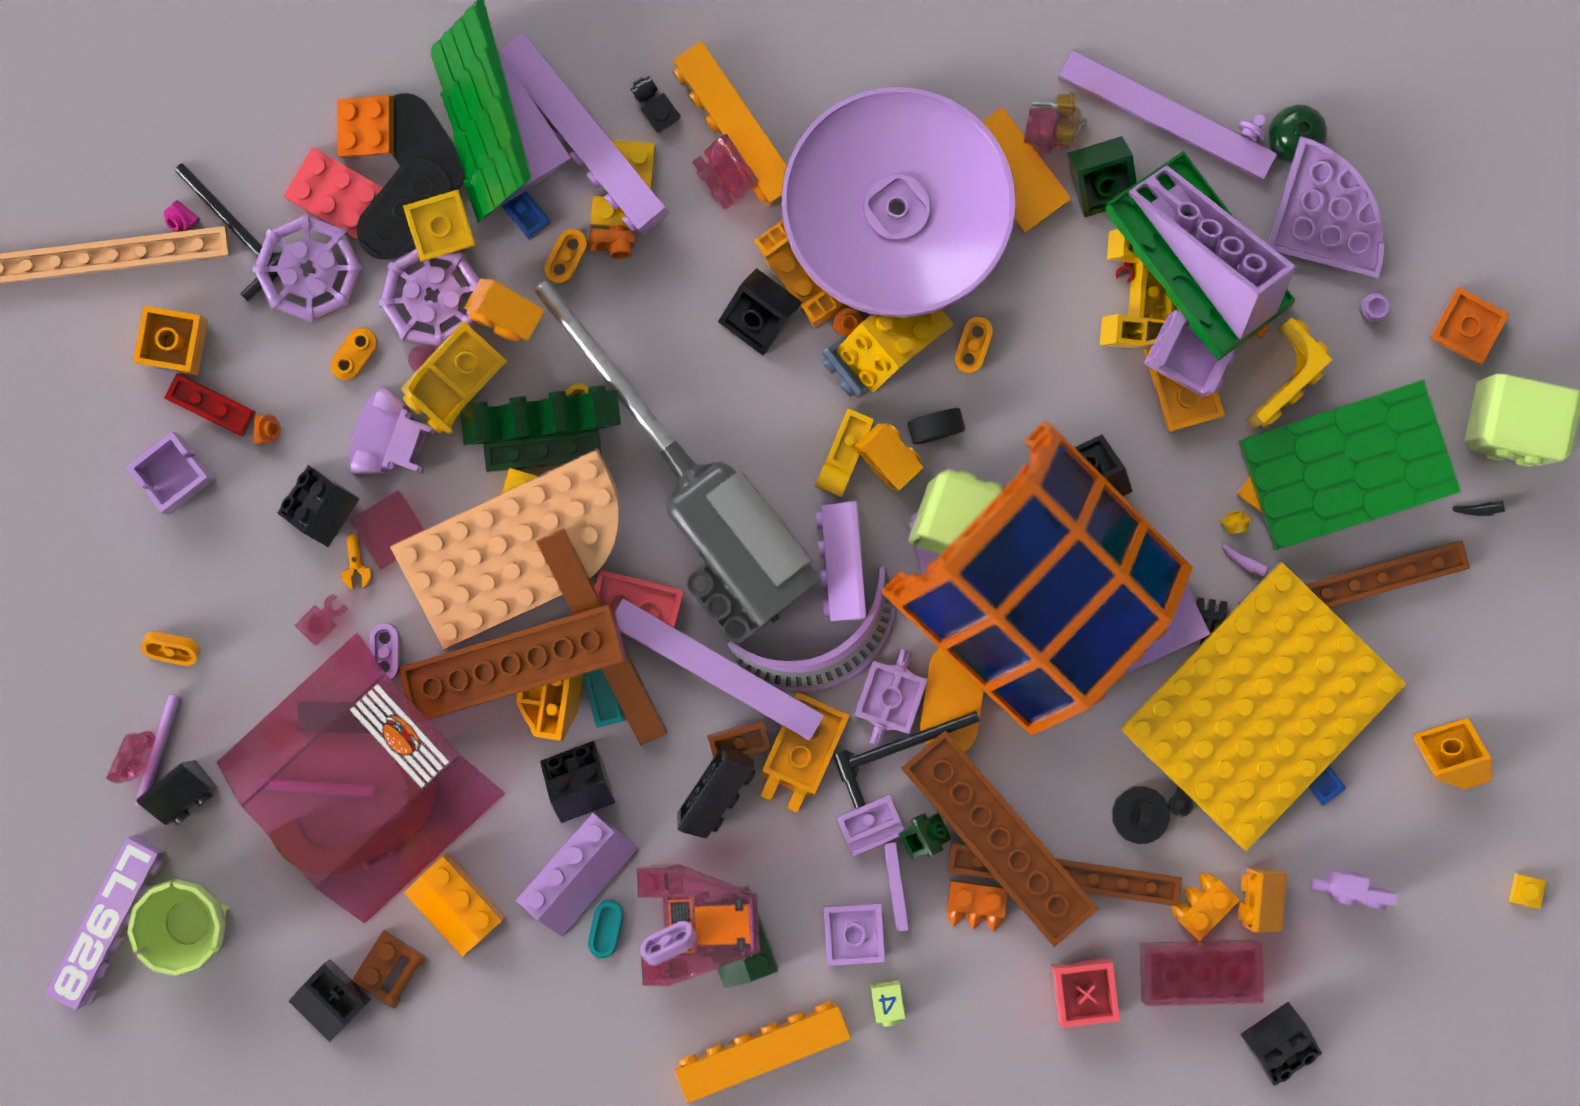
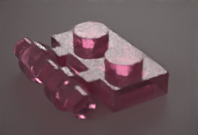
M727 134L720 136L703 152L710 161L708 164L702 156L692 161L698 170L696 174L701 181L704 180L712 191V198L715 202L719 201L724 210L733 205L732 200L728 196L730 192L736 200L744 196L759 182ZM715 171L723 180V185L720 184L716 176L713 174Z

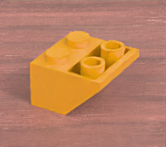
M1247 867L1246 874H1242L1241 891H1245L1244 903H1240L1238 909V919L1242 920L1244 927L1252 932H1282L1287 881L1286 872Z

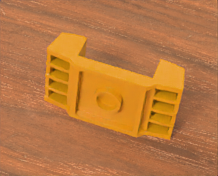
M783 219L752 240L785 289L803 302L799 308L815 329L834 317L838 311L848 307V305L841 303L820 288L802 268L789 244Z

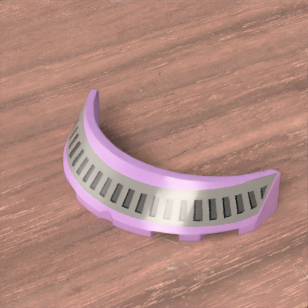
M885 567L878 568V588L867 617L860 627L841 645L813 658L797 661H779L755 655L739 647L734 642H729L727 644L738 665L776 688L791 692L820 691L837 686L842 680L853 678L877 656L892 627L896 606L880 592L891 581Z

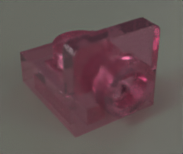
M1030 108L1024 143L1034 146V151L1039 153L1051 154L1052 149L1062 150L1063 144L1055 141L1060 112L1051 109Z

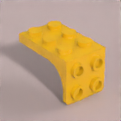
M942 309L912 317H885L872 314L837 348V353L857 375L862 384L871 392H875L901 367L947 332L954 323Z
M1291 317L1278 327V330L1287 338L1295 350L1296 367L1291 378L1246 419L1253 428L1260 425L1265 428L1268 424L1271 425L1283 414L1279 409L1283 406L1286 408L1295 403L1304 394L1301 389L1303 387L1308 388L1325 375L1322 369L1333 360L1328 355L1330 351L1327 346L1319 340L1315 341L1308 334L1310 330L1307 325L1300 319L1295 320Z
M463 321L400 388L405 394L402 399L418 415L423 411L426 414L424 419L439 434L445 431L450 435L453 432L452 424L460 411L507 360Z

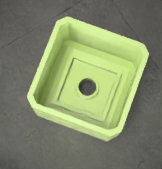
M1495 374L1477 381L1464 443L1470 451L1487 454L1488 459L1505 461V458L1516 460V465L1524 467L1542 466L1563 461L1571 455L1580 415V391L1505 374Z
M948 469L938 474L927 485L908 542L941 555L996 498L1004 487L994 482L988 481L984 483L978 481L976 476L963 471L957 473ZM1022 507L967 565L990 572L1003 564Z

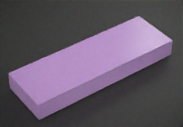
M888 841L883 845L895 924L898 931L909 930L896 843L895 841Z

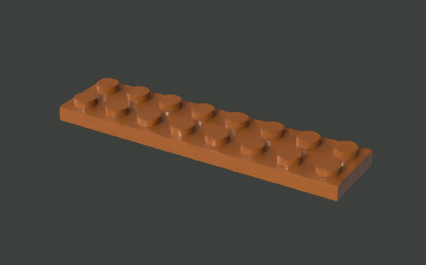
M608 604L399 667L412 722L419 723L627 662L613 605Z
M946 730L901 767L904 773L1053 947H1056L1098 910V907Z

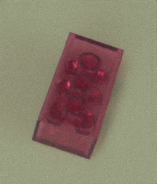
M1255 939L1139 943L1141 1001L1146 1006L1264 1003L1262 943Z

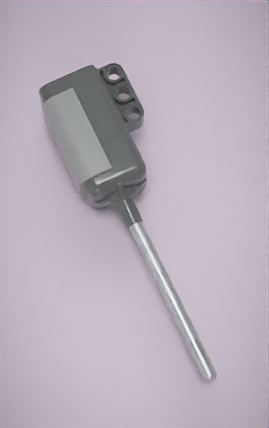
M548 281L539 283L535 289L538 297L612 390H617L619 400L660 450V454L678 478V484L667 504V512L706 562L688 578L687 585L691 594L724 636L734 643L747 640L770 621L772 623L780 619L779 614L821 582L819 576L810 566L813 560L741 470L736 472L730 465L723 462L697 465L678 442L674 441L553 286ZM700 575L706 576L709 580V587L704 592H698L694 587V580ZM717 598H722L727 603V610L722 615H717L712 610V603ZM735 621H740L745 626V634L740 638H735L730 633V625Z

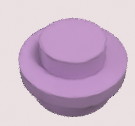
M1372 293L1362 300L1360 310L1366 320L1380 322L1388 316L1390 303L1384 295Z

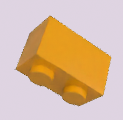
M877 424L854 448L889 490L899 491L924 467L918 461L920 459L918 453L912 447H906L900 440L902 435L897 428L891 424Z

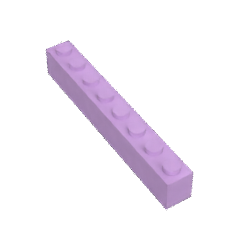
M523 32L500 51L529 96L537 104V108L545 120L549 119L555 128L552 130L561 144L567 141L571 146L572 150L569 152L571 157L579 166L584 163L590 170L586 174L597 188L602 185L608 193L604 197L615 210L620 207L626 214L622 219L632 232L638 229L644 235L670 213Z

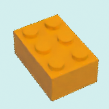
M490 279L479 280L463 308L470 312L468 318L482 326L485 325L491 328L494 326L493 332L515 342H518L519 339L528 341L545 312L543 308L497 281Z

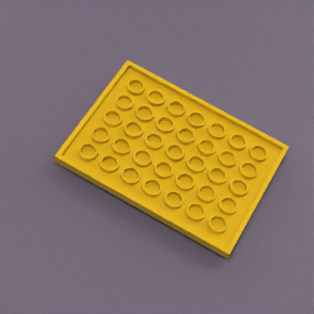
M1279 562L1124 723L1120 730L1244 851H1247L1407 683L1283 562Z

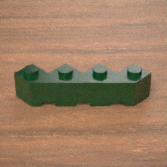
M594 386L588 388V393L576 396H566V391L548 393L549 398L539 401H527L526 396L509 398L508 404L488 407L487 402L470 403L469 409L460 411L464 445H478L488 442L566 434L588 429L597 430L621 425L617 390L606 391L605 386Z

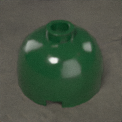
M1297 104L1284 108L1273 118L1269 125L1270 148L1273 152L1277 153L1276 156L1287 163H1292L1300 136L1315 140L1323 145L1325 144L1327 138L1325 119L1316 109L1308 105Z

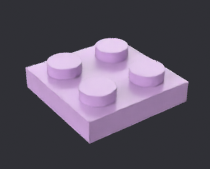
M881 903L823 906L827 966L885 962Z

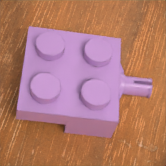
M1328 868L1326 880L1312 878L1310 882V890L1327 892L1333 895V900L1343 904L1357 905V900L1362 901L1361 904L1368 905V907L1386 910L1387 905L1396 906L1397 902L1396 893L1384 888L1369 886L1370 878L1356 872Z

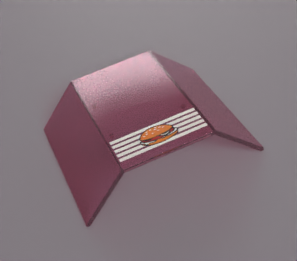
M358 633L354 634L216 762L241 807L320 892L364 924L505 794L502 789L460 755L388 677Z

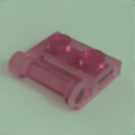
M144 731L140 734L130 733L126 735L106 779L117 784L131 781L133 777L137 778L144 766V762L141 761L146 749L151 748L156 738L154 733Z

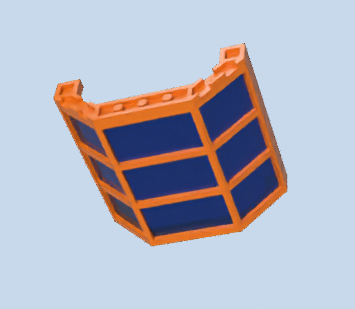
M1045 421L1023 442L1030 449L1028 455L1032 459L1029 465H1023L1018 475L934 562L927 565L926 569L928 571L920 576L915 572L906 576L900 570L880 591L1031 736L1086 711L1092 705L1102 701L1106 691L1113 683L1121 681L1126 675V670L1134 662L1141 660L1145 656L1147 648L1166 634L1167 627L1174 619L1193 569L1174 547L1051 424Z

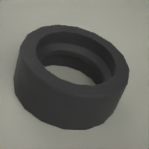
M960 408L938 411L915 418L907 423L914 445L935 441L965 431Z

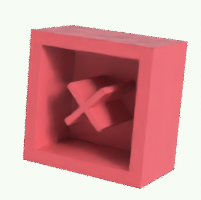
M1109 958L1051 965L1057 1018L1061 1028L1120 1021L1113 962Z

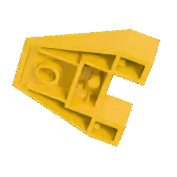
M1118 229L1109 231L1107 260L1133 263V278L1130 285L1128 315L1115 314L1102 317L1100 346L1128 349L1154 344L1167 315L1178 308L1166 295L1165 288L1133 252V246Z

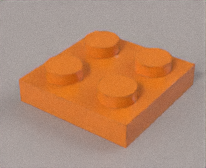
M383 95L337 99L338 157L355 158L394 155V97Z
M1457 287L1429 339L1480 366L1484 363L1509 314L1472 293Z

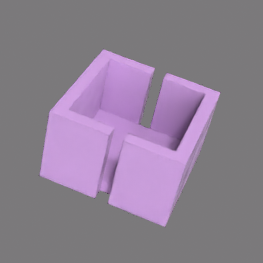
M172 431L126 466V469L140 487L149 489L145 493L160 513L168 515L172 514L215 480L201 460L194 458L195 452L181 434Z

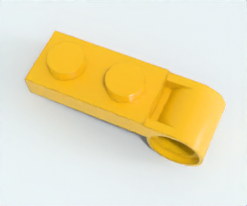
M847 408L815 487L842 498L860 455L854 446L870 431L874 421L873 418Z

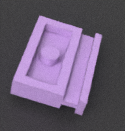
M889 794L836 817L852 856L900 837L898 833L904 830Z

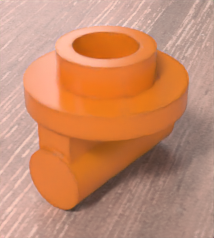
M844 308L837 312L834 317V323L831 326L837 334L848 337L863 322L862 316L856 309Z
M254 415L253 444H271L276 442L280 436V424L277 418L273 415Z

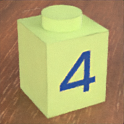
M899 980L870 984L876 1023H882L884 1027L900 1024L899 1020L905 1019Z

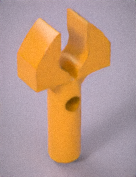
M350 534L347 536L350 566L346 571H341L342 581L349 588L355 589L353 576L357 569V572L362 576V588H366L373 577L372 568H366L361 564L358 535Z

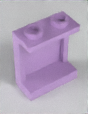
M1177 309L1167 315L1144 364L1202 398L1217 393L1224 381L1222 375L1225 369L1229 368L1233 363L1236 353L1233 350L1218 361L1190 328V322Z

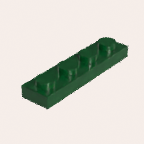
M599 430L483 443L486 472L509 470V468L522 469L565 464L595 449H598L602 456Z

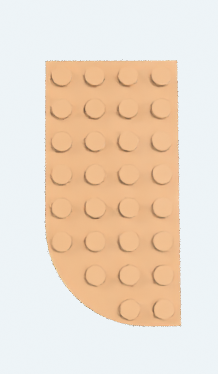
M595 449L401 540L390 548L443 649L563 595L537 544L539 539L565 528L589 578L596 574L605 563L617 539L620 511L619 496L613 478L599 450Z

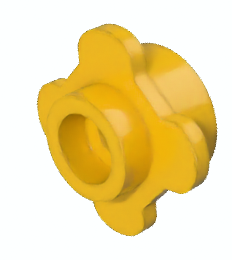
M1233 511L1227 513L1226 518L1220 520V524H1224L1228 534L1241 533L1249 529V522L1252 521V517H1248V514L1243 513V511Z

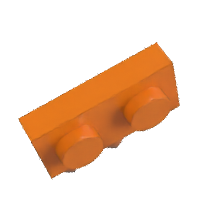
M950 880L947 901L948 920L952 926H955L961 921L964 913H966L969 925L972 929H975L981 923L984 915H986L987 924L991 931L994 932L1001 925L1003 918H1005L1008 893L1003 887Z

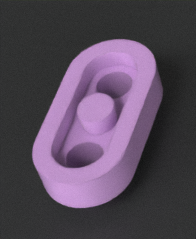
M383 623L376 625L369 635V671L372 677L378 681H390L399 672L400 634L393 625ZM385 632L390 635V641L386 644L381 641V635ZM384 661L390 664V669L386 673L380 668Z
M677 922L647 937L641 944L640 954L648 964H660L691 949L697 940V932L689 922Z

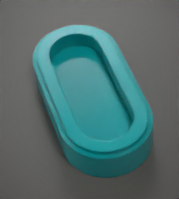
M614 900L602 901L594 911L588 948L591 954L597 958H607L617 948L624 912L621 905Z

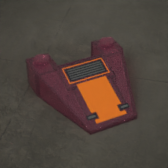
M655 864L637 868L638 897L663 898L664 929L677 922L687 921L697 932V940L691 949L660 964L650 965L641 956L643 986H670L760 953L757 893L680 864Z

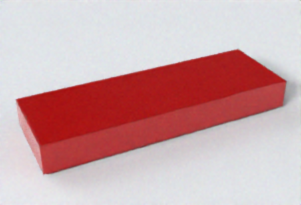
M176 373L164 399L241 437L244 436L256 412L179 373Z

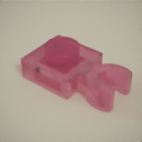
M335 594L325 599L322 610L317 605H314L294 625L314 646H317L337 626L332 618L343 615L348 609L346 605H342L338 610L332 608V602L337 598Z

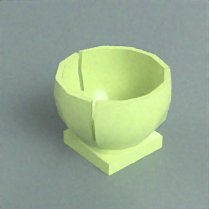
M172 879L155 885L146 892L132 909L128 935L133 952L135 953L147 948L146 951L138 954L136 957L152 971L180 976L204 968L222 947L227 924L225 917L230 908L221 904L219 899L200 884Z

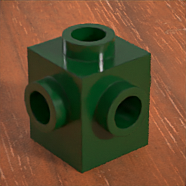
M923 813L911 819L912 825L898 833L911 860L925 854L928 857L938 854L944 850L942 845L952 839L939 813L927 817L926 813Z

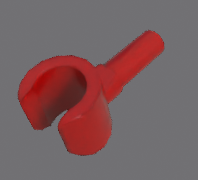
M1124 262L1123 266L1119 267L1116 271V279H1118L1119 272L1122 269H1127L1130 276L1126 283L1130 282L1133 278V271L1131 269L1133 263Z

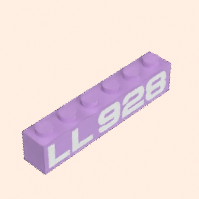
M135 835L126 838L45 995L74 1010H78L85 1005L88 1006L92 1002L97 992L94 986L98 979L102 980L110 968V964L107 962L111 954H115L123 943L124 938L121 935L125 927H129L133 907L151 888L148 883L152 875L156 876L164 864V860L161 859L165 852L164 850Z

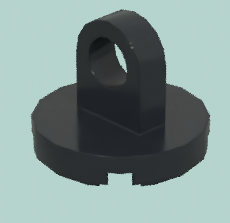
M1133 786L1123 791L1115 799L1111 810L1112 823L1116 831L1125 840L1135 844H1148L1159 839L1167 830L1170 822V809L1165 798L1158 791L1146 786Z

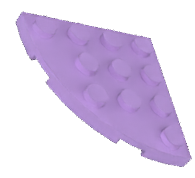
M1300 136L1267 244L1279 253L1379 278L1384 255L1382 218L1370 188L1356 169L1331 148L1315 140Z

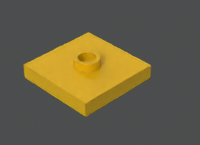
M459 189L403 206L420 262L476 246Z

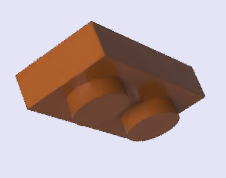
M763 719L707 735L713 758L724 741L747 756L771 749Z

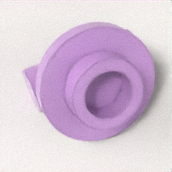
M1257 114L1250 123L1241 121L1238 126L1242 131L1241 135L1253 142L1264 140L1266 137L1265 132L1260 129L1265 123V117L1262 114Z

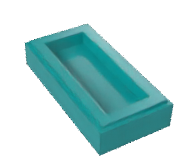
M602 669L584 674L583 678L596 728L625 721L622 708Z

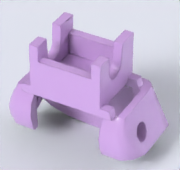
M382 385L365 404L355 427L349 450L351 473L356 475L387 474L389 469L394 470L396 464L423 474L425 468L415 464L426 433L436 436L437 431L431 426L412 420L413 415L409 413L410 407Z

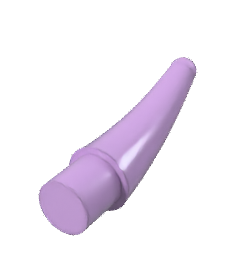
M1226 544L1223 545V550L1241 567L1252 574L1256 573L1264 577L1267 575L1268 565L1244 556Z

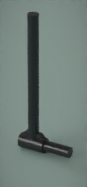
M183 163L179 164L174 171L258 258L262 245ZM272 253L268 266H277L282 253ZM268 272L272 282L279 276L277 272ZM258 278L252 281L240 293L248 302L262 289Z
M977 711L856 756L847 749L833 754L832 756L840 777L847 786L854 808L866 805L855 778L860 770L859 766L935 739L945 730L947 733H951L978 723L980 718Z

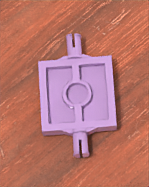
M903 649L900 651L896 665H884L872 661L854 716L866 719L875 726L869 742L874 744L879 733L876 745L881 746L886 730L910 733L928 680L914 675L907 669L912 652L907 651L903 662L906 652Z

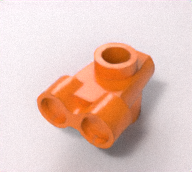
M614 225L609 230L591 229L590 236L588 237L589 252L608 250L609 257L612 259H624L632 255L631 248H633L635 243L634 231L627 230L625 225Z

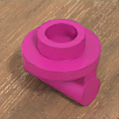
M179 200L174 201L164 212L166 225L176 232L187 231L200 220L198 216Z

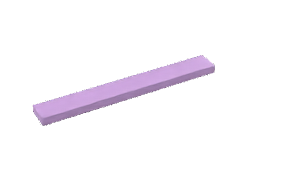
M1071 50L1058 78L1261 181L1264 180L1277 153Z
M622 599L616 609L615 616L620 631L810 741L824 717L823 714L627 600Z

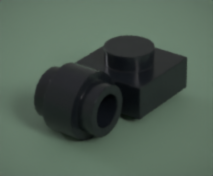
M649 76L645 79L641 77L633 83L634 86L630 88V91L639 103L642 101L648 103L641 108V112L657 134L681 118L665 93L655 98L654 93L658 91V88Z

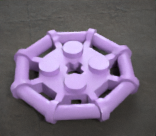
M304 213L302 217L272 230L268 228L265 232L267 235L256 264L252 266V272L256 273L270 303L268 306L272 310L276 308L307 320V323H313V320L342 307L347 308L350 305L349 299L360 270H363V264H360L346 235L347 230L344 227L338 228L310 217L308 213ZM303 229V238L289 245L280 239ZM309 229L332 237V239L327 244L310 238ZM277 243L283 249L277 266H268ZM336 243H338L347 265H338L331 250ZM308 260L313 261L312 266L316 268L315 274L309 273L308 277L302 275L303 270L299 266L301 263L306 264ZM338 271H347L340 293H338L333 288ZM268 272H277L284 285V289L279 295ZM289 292L306 298V308L283 298ZM325 292H329L335 297L312 307V298Z
M417 249L388 264L389 270L382 298L378 302L379 307L383 308L398 332L399 339L402 341L406 339L438 348L463 321L473 329L477 327L476 322L468 318L470 312L467 311L466 316L459 312L463 295L472 294L480 280L466 258L467 254L464 251H456L436 257L437 259L452 262L448 269L432 266L430 259L424 261L423 268L408 275L403 270L420 260ZM458 268H460L470 286H460L454 276ZM401 276L406 280L403 287V295L400 298H394L398 277ZM429 289L440 291V294L437 296L438 302L433 303L431 300L426 302L425 297L428 295L427 291ZM404 305L412 318L407 325L395 306ZM454 317L461 320L460 323L442 333L441 325ZM418 323L434 326L435 334L414 330Z

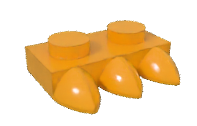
M1207 873L1199 874V881L1204 893L1196 888H1185L1186 898L1191 905L1190 907L1182 902H1179L1178 907L1171 906L1175 918L1199 942L1240 901L1218 878Z

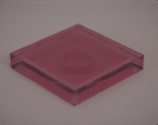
M397 490L349 520L379 569H383L396 561L390 548L393 544L424 530L400 490Z

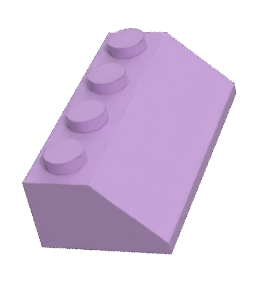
M857 501L821 505V512H816L817 530L823 529L824 540L818 541L819 558H825L826 570H820L821 585L828 589V598L823 599L824 616H830V622L865 619L866 610Z
M594 811L515 901L536 920L562 936L639 848L601 814Z

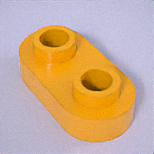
M568 229L559 236L544 266L545 274L551 282L565 284L573 277L588 246L586 237L581 231ZM572 240L578 241V247L574 250L568 248V244ZM559 265L565 267V272L562 275L555 274V268Z
M973 317L964 326L954 357V363L962 373H975L984 362L993 334V328L991 323L983 317ZM978 327L983 331V335L975 337L972 334V330ZM971 355L974 358L973 364H965L963 357Z
M356 328L348 335L331 361V371L337 378L343 381H351L360 374L377 349L378 341L375 334L367 328ZM365 337L366 344L358 347V338ZM347 360L350 366L347 370L343 371L340 365L343 361Z
M159 631L146 633L140 645L142 652L151 659L183 666L195 664L201 652L200 646L193 639Z

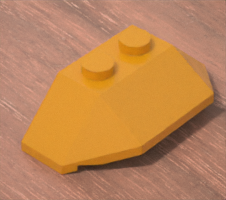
M584 674L517 694L516 704L531 728L533 736L563 741L578 713Z

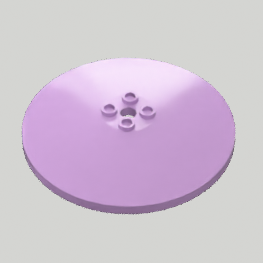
M888 87L865 91L840 101L826 110L809 126L796 144L789 159L782 186V216L785 232L791 249L805 272L820 288L841 303L869 314L885 317H912L929 314L944 309L973 292L989 276L1000 260L1008 243L1015 215V190L1011 170L1003 150L990 130L969 110L955 101L930 91L907 87ZM894 201L901 202L905 207V211L900 215L891 213L888 207L890 203Z

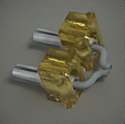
M1070 92L1069 95L1058 94L1056 100L1052 102L1033 101L1031 104L1032 111L1055 113V118H1065L1069 121L1068 123H1057L1054 130H1031V140L1054 141V146H1064L1065 149H1069L1074 142V138L1080 135L1081 129L1087 127V118H1084L1080 108L1075 106L1074 92ZM1075 111H1077L1079 120L1084 123L1079 124L1077 132L1074 134V122L1070 120Z

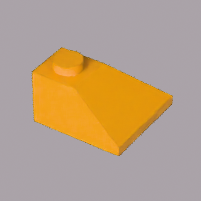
M1469 718L1413 734V739L1436 780L1462 789L1493 781L1492 758Z

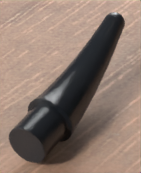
M1502 500L1472 506H1454L1452 510L1466 515L1494 516V514L1505 512V507Z

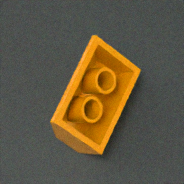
M448 853L435 862L404 892L462 957L505 918V915Z

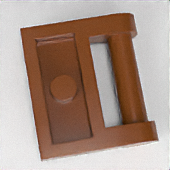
M384 930L352 981L381 999L388 1006L397 1008L401 1001L399 997L418 967L424 965L427 957ZM404 955L408 957L409 961L389 992L383 986Z

